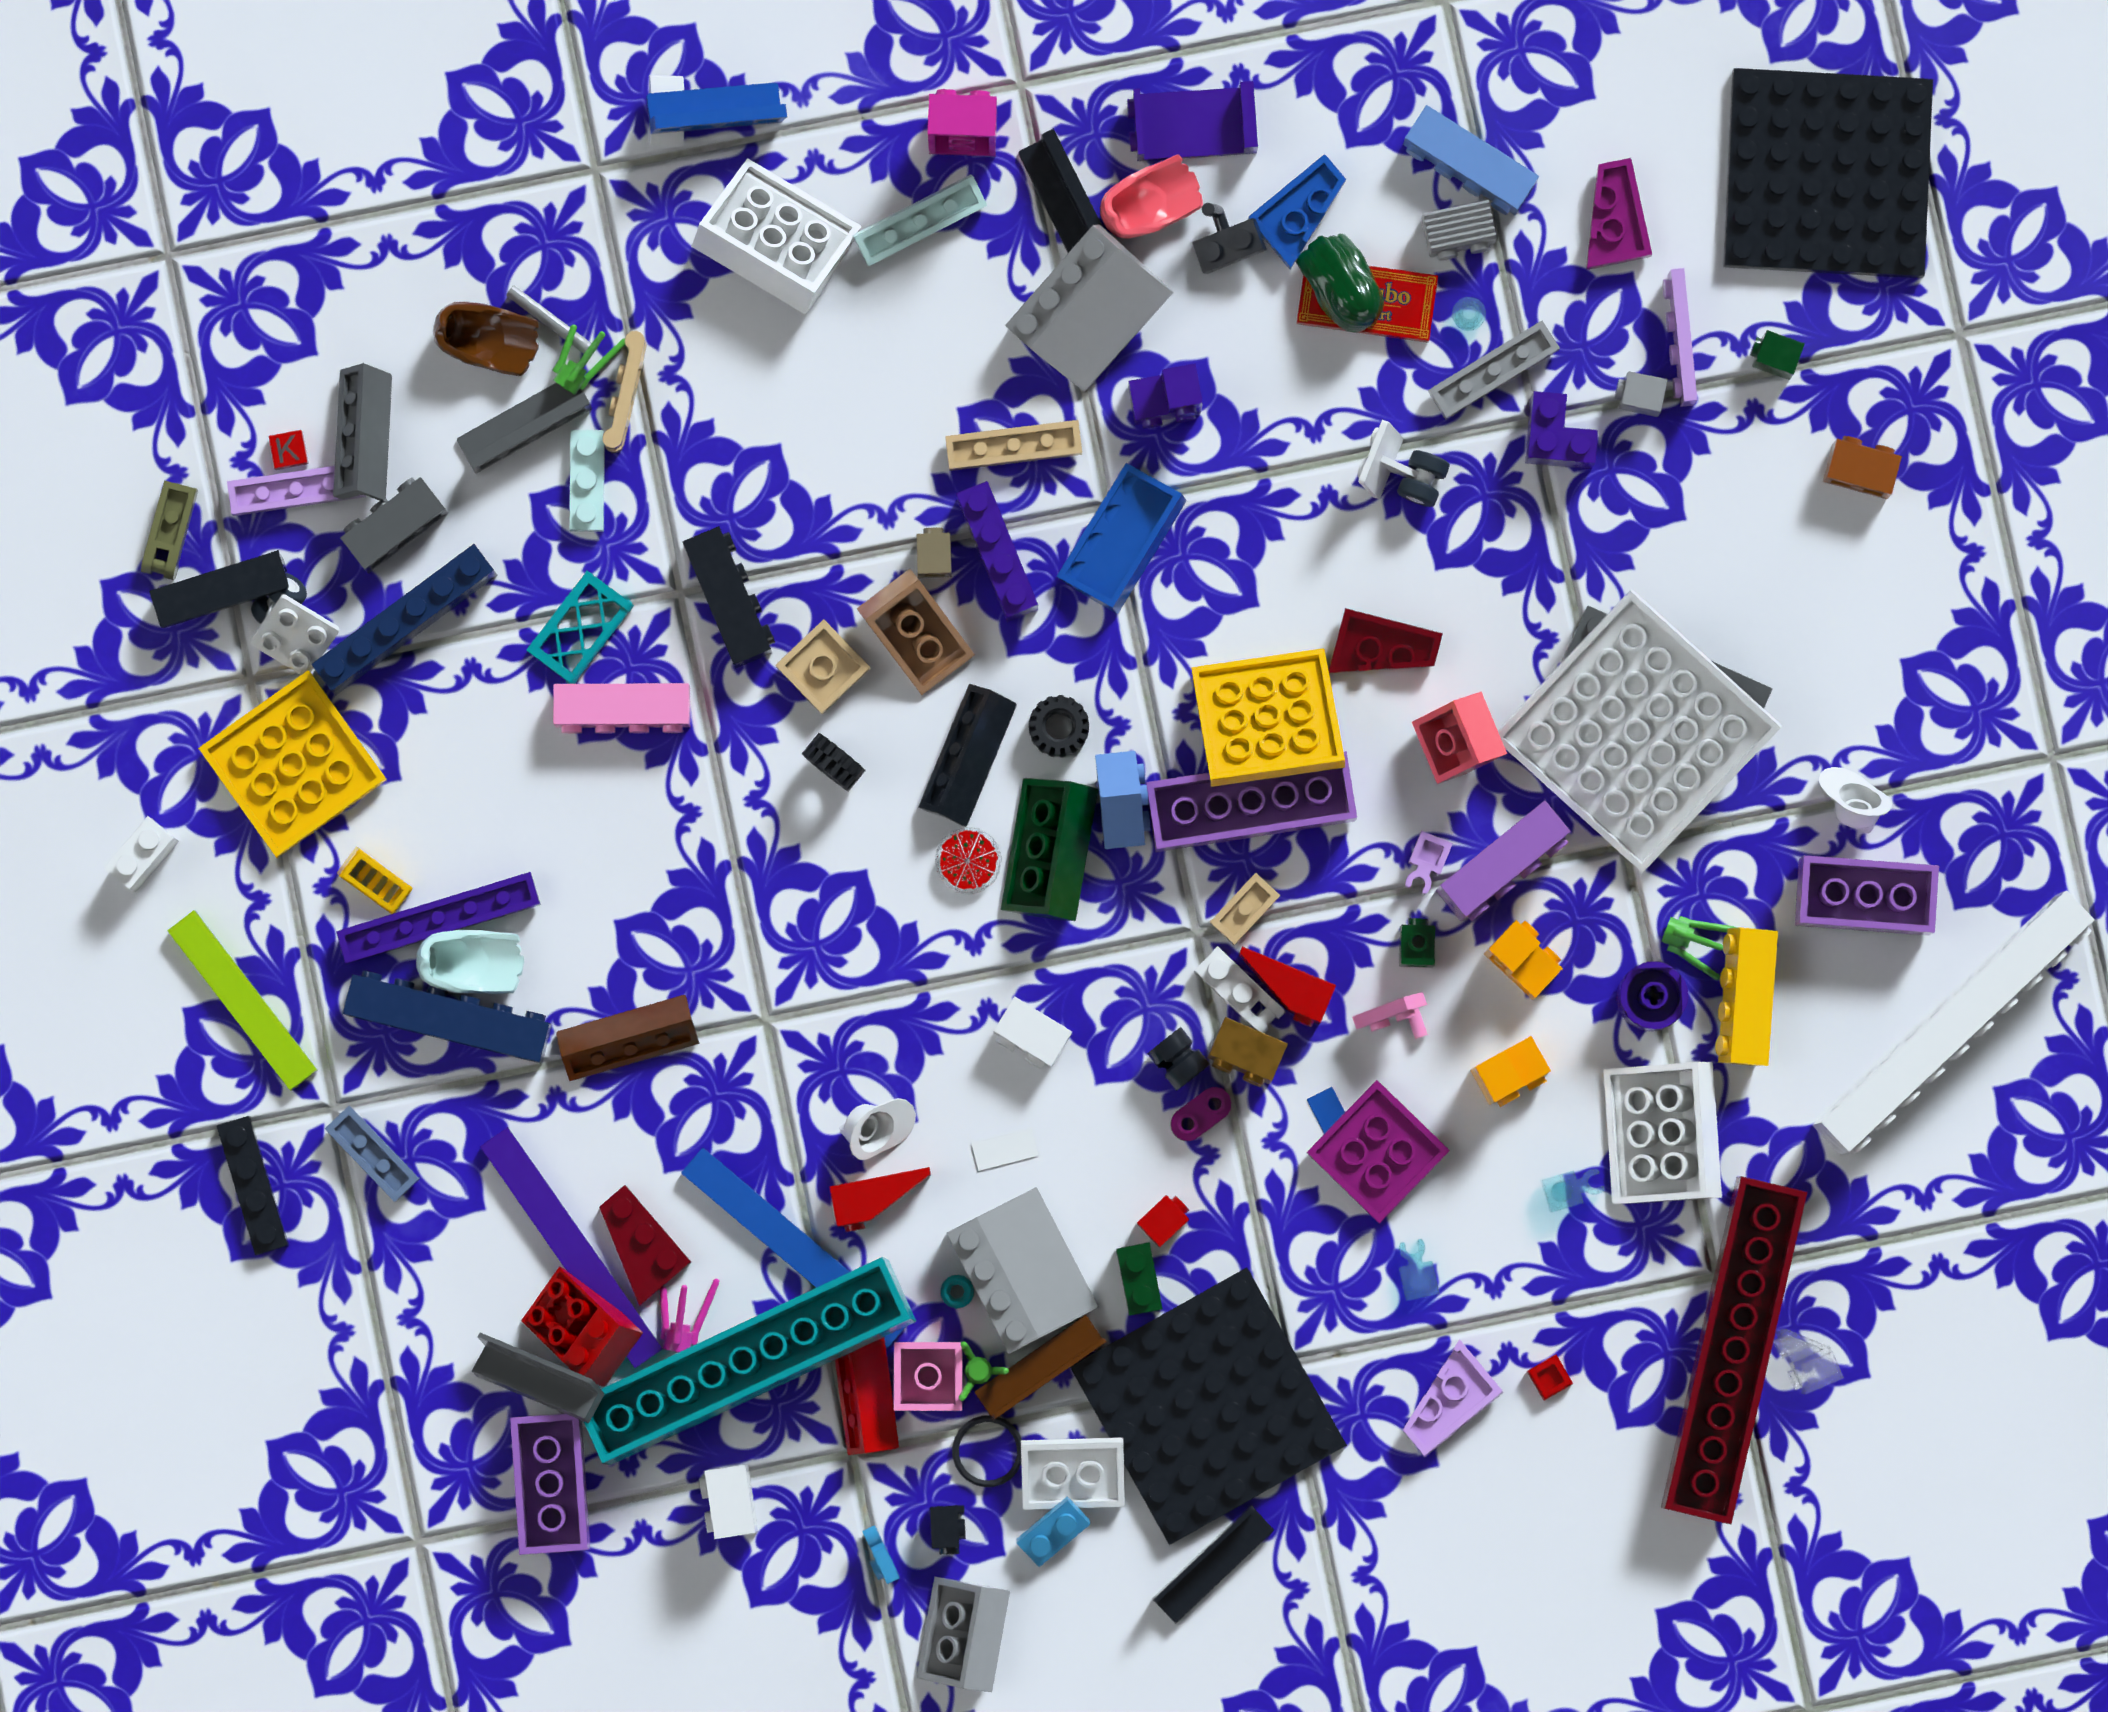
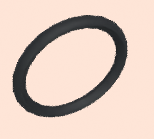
M990 1415L975 1417L966 1422L954 1438L952 1457L955 1467L967 1481L981 1487L1002 1485L1011 1480L1022 1465V1438L1017 1429L1001 1417H997L994 1420ZM983 1422H992L1005 1427L1012 1434L1017 1446V1456L1013 1467L1007 1474L994 1480H982L972 1476L965 1470L959 1456V1447L964 1434L971 1427Z

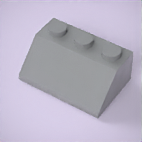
M934 1577L916 1678L962 1689L992 1692L1010 1591Z

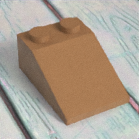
M908 569L857 608L858 612L921 695L975 656L911 569Z

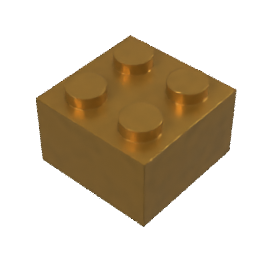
M1225 1017L1207 1058L1213 1060L1212 1067L1230 1074L1232 1069L1244 1074L1242 1080L1261 1087L1263 1083L1270 1084L1288 1044Z

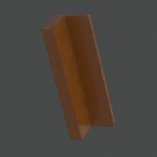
M680 995L556 1032L561 1058L569 1081L700 1044L686 995Z
M1084 1315L1009 1367L1008 1374L998 1375L974 1393L994 1420L1107 1341L1104 1337L1100 1336L1087 1315Z

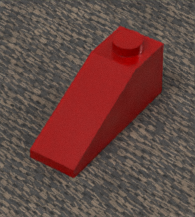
M1242 946L1239 956L1288 1012L1295 1014L1292 1020L1308 1027H1312L1313 1022L1321 1023L1335 990V984Z
M930 1167L830 1186L837 1227L844 1226L845 1232L865 1229L864 1222L872 1221L931 1175Z

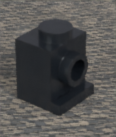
M964 1505L930 1506L932 1548H939V1554L960 1553L959 1540L966 1539L965 1519H958V1513L965 1512Z

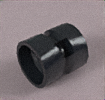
M1182 1027L1178 1028L1147 1053L1158 1068L1166 1069L1165 1077L1176 1091L1210 1065L1199 1049L1193 1050L1191 1048L1193 1041Z

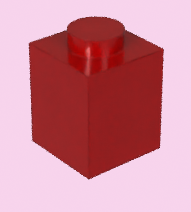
M1165 1195L1136 1224L1160 1248L1189 1220L1185 1215L1189 1209L1176 1195L1172 1199Z

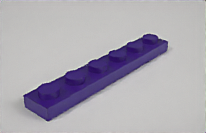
M528 872L338 930L336 933L345 963L350 964L422 942L432 934L461 930L539 906L541 903L532 873Z

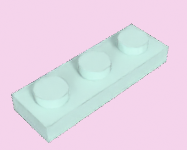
M604 430L570 431V532H604Z

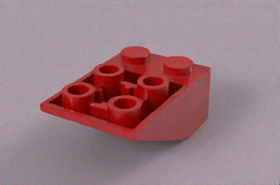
M562 1267L556 1270L521 1320L570 1370L591 1378L597 1385L602 1387L607 1385L643 1334L621 1311Z

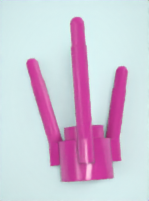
M719 1279L713 1280L691 1332V1325L683 1324L687 1286H681L676 1322H671L670 1328L666 1287L660 1289L662 1323L660 1339L664 1340L663 1349L681 1352L691 1347V1344H697L699 1332L716 1294L715 1292L720 1282Z

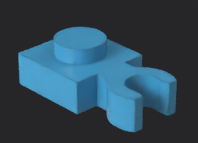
M874 1525L863 1530L862 1532L875 1558L870 1561V1564L877 1579L884 1578L887 1584L899 1579L900 1576L876 1526Z

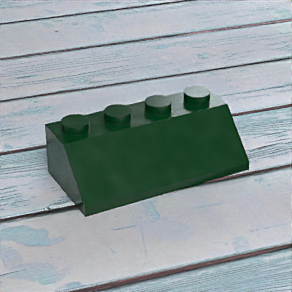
M1023 778L1001 904L1002 911L1055 920L1076 921L1098 795L1097 788L1071 781Z

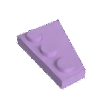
M1460 1339L1448 1360L1440 1369L1426 1395H1424L1403 1428V1432L1424 1457L1503 1394L1502 1389Z

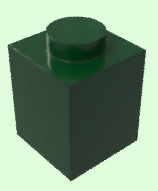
M1766 330L1762 338L1756 337L1749 355L1755 357L1752 367L1790 380L1795 373L1805 343Z

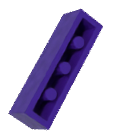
M988 481L956 493L958 504L1006 621H1012L1038 610L1037 600Z

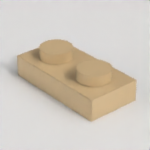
M1255 873L1210 921V924L1235 945L1280 897V894Z

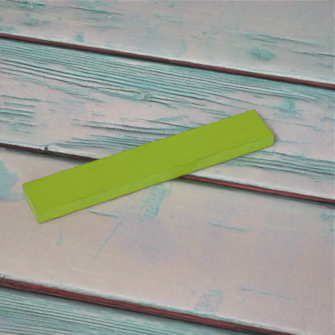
M195 910L167 930L290 1091L318 1071Z

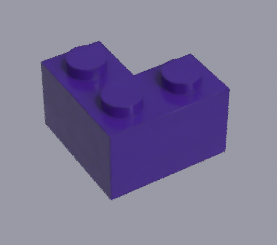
M1196 363L1162 369V375L1128 381L1135 425L1142 424L1144 429L1154 428L1163 425L1162 420L1175 418L1176 423L1195 420V415L1201 414L1203 402Z
M1533 391L1529 406L1525 464L1592 469L1595 465L1598 430L1565 427L1567 394Z

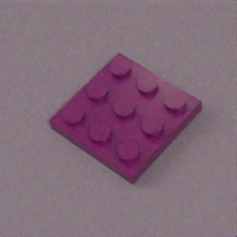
M1376 1080L1306 1153L1376 1222L1380 1223L1450 1150Z

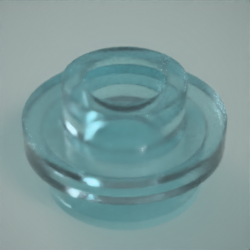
M1473 297L1460 299L1452 310L1454 323L1465 331L1478 329L1486 317L1484 305ZM1472 308L1475 311V317L1472 319L1465 318L1463 310Z

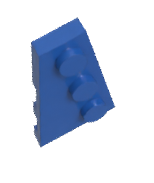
M1324 154L1248 217V220L1251 218L1257 220L1262 237L1290 270L1346 182V178Z

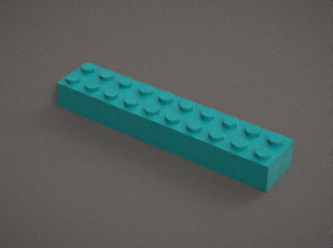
M881 1257L602 1388L604 1396L589 1424L584 1423L602 1464L612 1465L916 1322V1319L890 1261Z

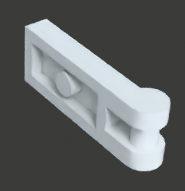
M1218 946L1194 970L1253 1029L1265 1034L1269 1029L1267 1026L1275 1017L1279 1019L1285 1013V1010ZM1259 1001L1265 1009L1257 1017L1250 1009Z

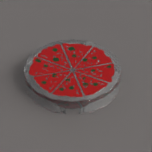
M963 827L951 831L941 840L936 850L935 866L938 876L947 887L957 893L972 895L982 892L995 882L1001 871L1002 856L997 842L990 834L979 828Z

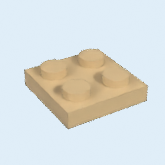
M824 619L775 665L821 714H824L871 669Z

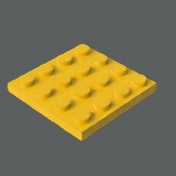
M1324 648L1191 667L1211 787L1345 768V757Z
M309 670L198 748L276 858L283 855L387 781L384 774Z

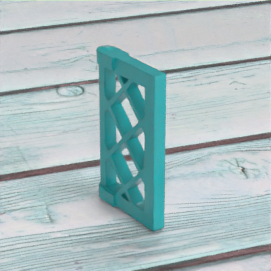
M586 571L526 651L565 679L566 683L575 684L627 614L633 609L634 605L630 600L625 599L592 573ZM589 585L598 591L599 600L579 602L580 596ZM613 602L620 609L610 622H605L603 604ZM599 604L602 623L582 626L580 607ZM576 608L578 626L559 629L558 625L570 609ZM602 627L603 631L589 649H585L583 630ZM579 631L581 650L562 652L559 634ZM555 634L558 653L547 654L541 650V647L551 635ZM582 654L583 658L572 672L564 667L562 657Z

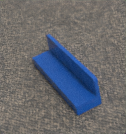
M775 82L649 93L646 96L651 134L782 123L787 118L786 104H780L779 88Z

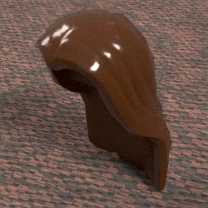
M453 302L448 304L436 315L433 325L435 343L443 352L465 364L482 367L502 374L522 376L529 368V362L534 360L539 349V343L536 342L538 333L535 331L539 328L538 320L483 303Z

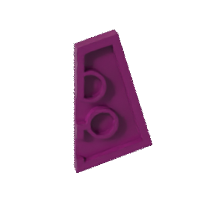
M1627 158L1598 164L1586 270L1651 257L1652 250L1632 159Z

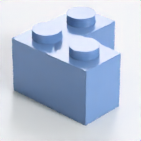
M1135 751L1095 755L1105 849L1145 845L1144 831H1150L1149 811H1142V806L1148 805L1147 785H1140L1145 784L1144 764H1137Z

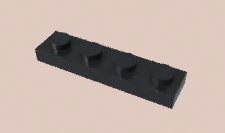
M251 1116L217 1125L255 1255L289 1246Z

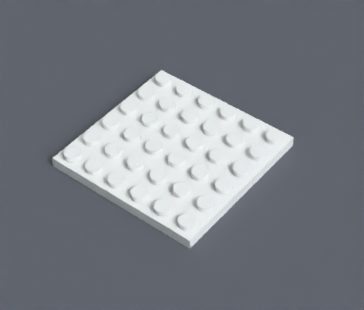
M1631 589L1498 730L1505 749L1643 873L1781 728V724Z

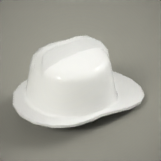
M1831 767L1820 773V787L1835 801V814L1842 824L1856 828L1864 833H1870L1879 817L1891 810L1892 802L1889 797L1855 772L1844 768Z
M899 1098L889 1100L878 1106L862 1104L850 1112L846 1122L839 1129L841 1134L850 1143L852 1154L857 1159L867 1160L904 1141L913 1129L916 1112L911 1103Z

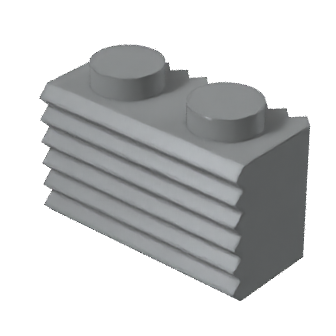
M1489 200L1423 213L1421 218L1429 256H1438L1439 261L1455 258L1458 256L1457 252L1470 249L1471 254L1488 251L1491 249L1490 245L1495 244L1497 240Z

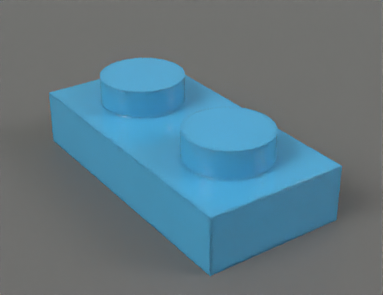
M1067 1496L1016 1539V1543L1040 1567L1090 1525V1520Z

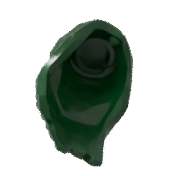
M1340 233L1337 236L1332 235L1329 237L1318 236L1317 239L1308 245V249L1298 256L1296 264L1311 284L1320 308L1330 319L1347 332L1356 333L1372 327L1376 324L1383 311L1384 299L1365 257L1345 234Z

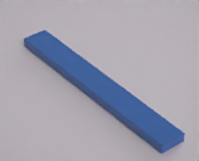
M702 1148L681 1172L682 1175L816 1288L850 1272L706 1149ZM904 1328L884 1337L887 1348Z

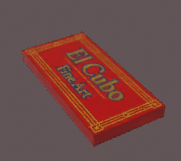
M1369 266L1382 292L1384 307L1376 324L1356 333L1429 343L1438 275ZM1303 275L1296 324L1346 331L1339 327L1320 308L1311 284Z

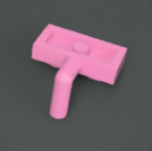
M1423 992L1397 999L1352 1016L1356 1029L1370 1026L1371 1032L1390 1026L1389 1019L1396 1017L1397 1022L1409 1020L1415 1039L1428 1035L1419 1010L1420 1007L1427 1005Z

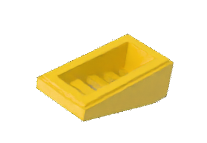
M357 846L337 871V874L390 914L396 912L413 889ZM362 859L366 863L354 878L350 873ZM373 867L377 871L365 886L361 882ZM386 876L388 878L386 883L377 894L374 893L373 889L382 877ZM394 884L398 885L399 889L390 901L386 902L383 898Z

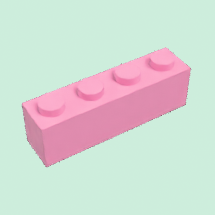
M689 683L554 684L553 724L556 728H561V733L567 734L582 733V728H595V733H615V727H629V733H649V727H663V733H682L683 727H690Z

